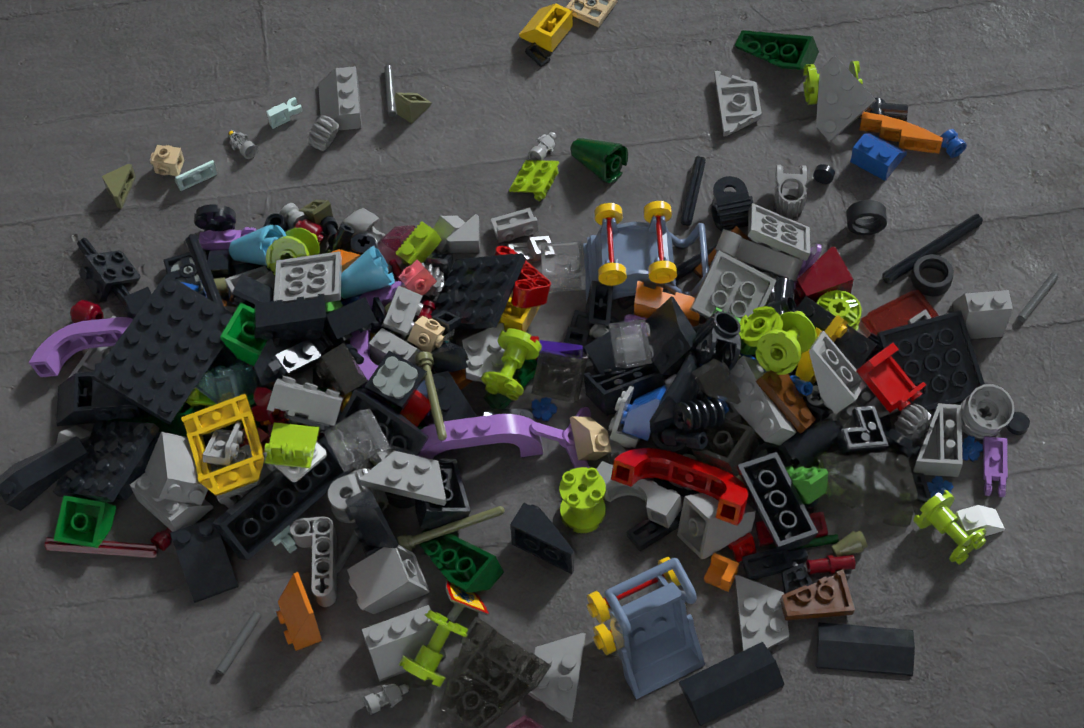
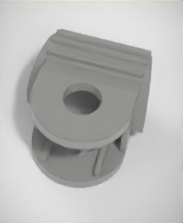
M776 165L774 209H776V213L793 219V217L798 218V215L802 214L807 197L806 165L800 166V174L783 173V166ZM794 181L798 183V189L783 188V184ZM785 198H793V199H795V200H794V201H791V200H787V199H785Z
M371 469L355 470L346 476L336 479L330 485L328 498L333 515L339 521L344 523L355 522V520H349L344 510L348 507L345 500L368 489V487L360 486V478ZM370 488L383 512L389 504L385 491Z

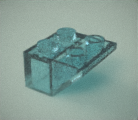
M243 362L231 364L228 368H225L224 365L212 367V371H208L196 387L216 404L243 394L248 396L257 388L253 366L250 364L243 365Z

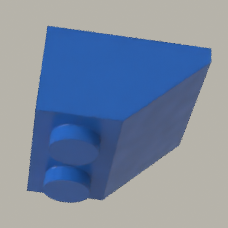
M873 133L863 134L854 145L850 162L886 181L907 155V151Z
M663 385L636 398L632 405H628L621 419V424H624L623 433L648 441L651 435L649 421L665 396L667 386Z

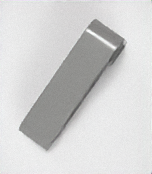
M724 229L715 249L716 252L720 250L746 265L772 273L778 277L791 279L793 282L796 281L803 261L748 241L740 235Z
M328 517L297 519L291 524L290 532L297 546L302 548L312 547V592L318 605L329 607L334 604L337 597V533L332 520Z

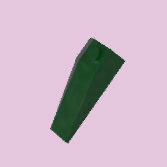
M742 30L735 43L737 49L786 69L802 70L806 64H814L819 53L813 36Z
M424 529L422 533L432 529ZM450 533L419 544L450 584L467 593L491 589L504 573L495 555Z

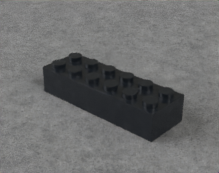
M318 436L316 442L326 450V457L297 482H292L276 468L259 485L252 488L212 523L239 559L248 561L328 492L330 485L336 479L346 476L350 472L324 436Z

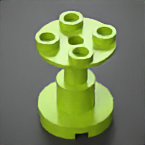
M851 61L849 71L863 85L862 79H858V73L860 72L859 61ZM806 64L803 70V76H807L805 82H803L804 95L808 105H813L818 102L819 74H817L814 64Z
M293 228L286 231V236L275 240L266 251V264L268 268L270 267L275 275L277 260L319 255L320 246L317 236L303 228Z
M762 306L752 310L753 314L748 317L745 315L740 320L741 332L739 335L748 346L757 347L759 339L770 330H782L783 321L779 313L772 307Z
M801 311L781 314L780 317L783 321L782 330H770L759 339L756 358L765 370H772L777 372L778 375L790 373L798 365L801 353L808 351L817 339L813 323Z
M508 328L507 332L502 330L497 342L505 350L501 358L504 365L500 373L485 372L482 374L481 379L486 385L485 390L491 394L499 393L514 401L518 400L519 396L523 394L524 389L513 379V375L516 369L522 368L525 359H536L542 349L541 343L538 340L534 343L530 340L531 335L524 331Z
M579 467L565 472L559 486L560 495L563 499L560 505L561 520L564 525H568L577 533L592 532L599 527V524L605 518L606 507L603 500L606 492L605 481L595 468Z
M944 490L943 496L938 493L929 499L919 509L922 514L920 516L915 515L913 521L920 529L932 524L941 534L947 533L958 545L952 552L949 560L960 565L969 557V552L974 548L978 550L986 543L987 540L984 538L986 530L982 528L968 536L957 524L958 517L949 509L954 502V496L948 490Z
M429 610L428 613H425V616L437 623L438 626L428 645L422 644L415 660L403 656L398 665L403 666V669L425 681L430 679L433 681V685L441 687L445 677L436 671L444 656L440 651L451 631L467 637L468 629L451 621L447 623V617Z

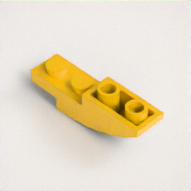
M836 315L824 332L835 342L837 338H841L847 331L846 326L848 322L839 315ZM819 328L815 329L818 337L822 330ZM808 350L802 353L795 376L814 384L816 376Z

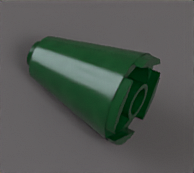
M578 138L573 141L570 147L571 155L604 182L613 183L617 181L623 174L620 171L622 166H626L628 162V149L620 143Z

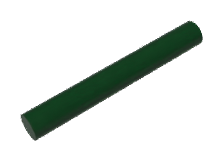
M837 534L814 537L809 544L793 550L835 544L839 542ZM775 544L769 545V550L777 548Z

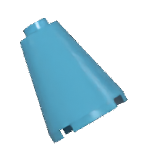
M267 225L233 240L229 247V254L235 261L267 266L266 251L275 240L286 236V234L278 225Z
M375 246L370 247L341 273V297L343 299L395 284L392 272L388 274L386 260Z

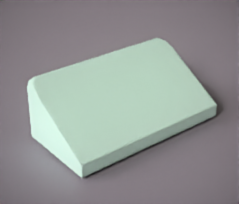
M209 161L176 176L175 183L180 191L217 175L214 161Z

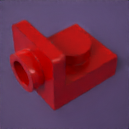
M749 532L727 545L733 551L734 559L737 562L742 561L743 556L756 553L753 536Z

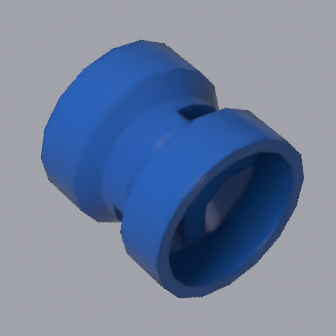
M949 129L940 136L943 138L941 147L947 149L946 152L951 158L959 156L967 147L965 141L958 138V133L954 129Z

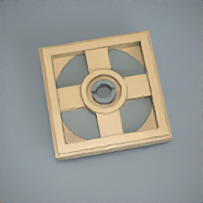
M571 0L566 8L572 11L573 17L599 27L618 0Z

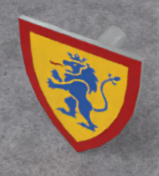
M449 581L446 582L447 595L454 604V607L447 615L449 620L454 622L464 607L487 616L489 615L486 606L475 592L467 593L451 585Z

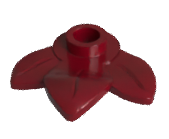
M257 387L254 391L253 397L256 406L251 408L254 420L258 422L269 421L273 424L274 422L282 423L286 420L284 418L286 411L279 410L277 415H273V411L267 410L272 391L268 388Z

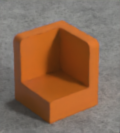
M713 553L711 564L704 576V582L729 592L735 580V575L738 573L739 563Z

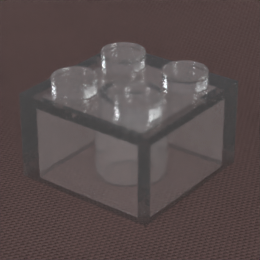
M583 241L540 243L542 275L551 282L549 292L586 290Z
M633 319L609 324L616 367L628 368L652 363L651 358L654 357L652 346L649 345L648 336H650V328L648 323H645V319Z
M371 409L359 410L329 428L328 431L323 432L344 472L356 470L378 457V455L391 449Z

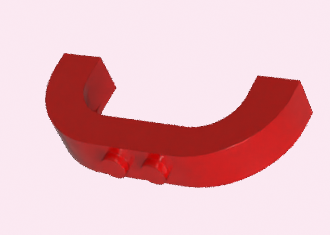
M653 448L629 450L614 459L611 480L632 487L640 479H664L718 500L717 519L737 526L744 517L748 490L741 480L727 471L671 451Z

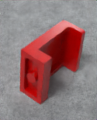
M894 343L890 344L856 370L889 413L896 408L899 411L910 404L908 399L913 402L923 394L920 390L926 386L924 382L915 386L891 355L899 350Z

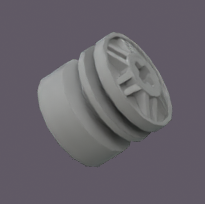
M993 384L977 387L960 404L962 430L968 436H974L978 440H983L984 436L993 437L1012 420L1015 411L1014 403L1009 393L1002 387Z

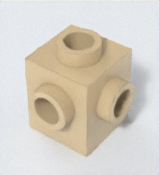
M157 145L155 152L151 154L150 163L157 174L179 176L184 163V157L181 148Z
M422 316L414 323L407 341L416 345L419 350L431 353L436 347L440 348L445 339L442 336L445 327L441 326L436 320Z

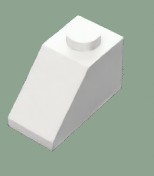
M976 505L959 510L955 514L958 517L957 524L968 536L982 528L986 530L985 536L1002 532L1005 529L996 509Z

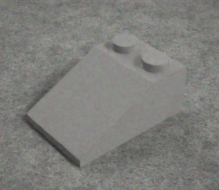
M822 331L810 348L809 353L821 398L826 407L836 414L856 401L865 382L829 336Z

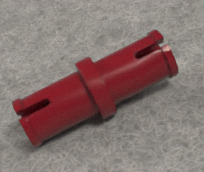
M828 555L823 559L806 561L809 575L823 572L834 574L835 571L853 570L856 566L853 555L840 557Z

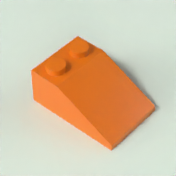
M293 573L278 600L280 610L276 611L280 624L285 623L288 629L283 631L288 645L293 643L295 651L321 642L322 639L299 573Z

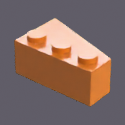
M637 281L634 316L649 318L672 296L692 327L699 325L700 314L690 310L695 297L678 292L672 295L663 292L661 287L656 286L655 289L643 286L644 282Z

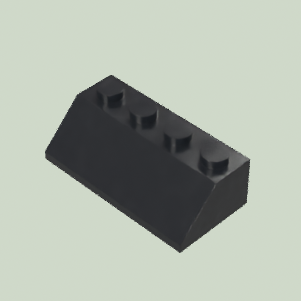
M775 452L737 465L736 468L777 549L792 550L809 544L818 534V531L778 453Z

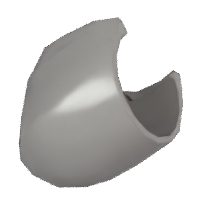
M365 208L353 212L342 221V224L349 225L354 229L355 232L352 238L359 233H369L379 243L385 236L384 233L374 228V223L379 222V218Z

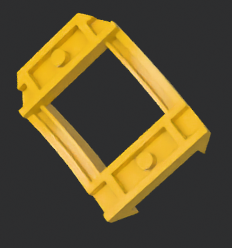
M246 394L181 417L193 453L198 481L216 496L257 482L260 479L265 458ZM237 421H242L252 457L212 472L211 464L203 462V453L206 445L202 435L232 425Z

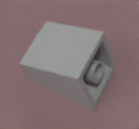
M1009 290L966 293L952 303L954 312L961 310L970 339L1004 336L1013 310Z
M383 328L369 342L372 362L378 366L388 351L415 365V356L423 352Z
M161 432L145 469L158 497L201 506L208 489L198 481V473L188 437Z
M703 493L688 495L684 497L677 536L701 559H705L733 541L738 540V538L743 537L748 532H751L756 511L746 503L744 517L736 526L716 518L719 501Z
M400 545L397 548L383 547L347 569L350 576L349 583L358 596L356 599L358 606L372 614L430 593L415 554Z

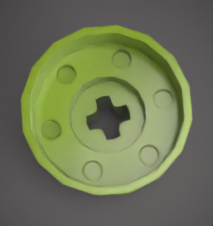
M834 290L825 293L819 298L818 305L834 316L839 315L848 322L849 326L858 331L862 308L854 295L846 291Z

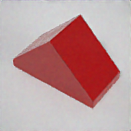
M416 390L406 407L400 411V414L417 427L431 410L429 399Z

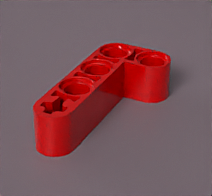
M498 246L495 250V255L518 254L507 246ZM526 260L514 284L511 304L522 309L546 304L551 282Z

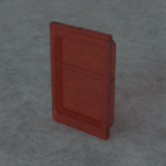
M912 290L872 310L867 316L861 318V322L870 333L877 335L878 332L907 325L908 320L925 309L931 318L939 315L919 290Z

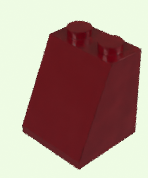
M835 246L825 252L797 279L796 288L794 289L796 308L805 296L817 303L822 295L830 291L840 290L851 294L854 279Z

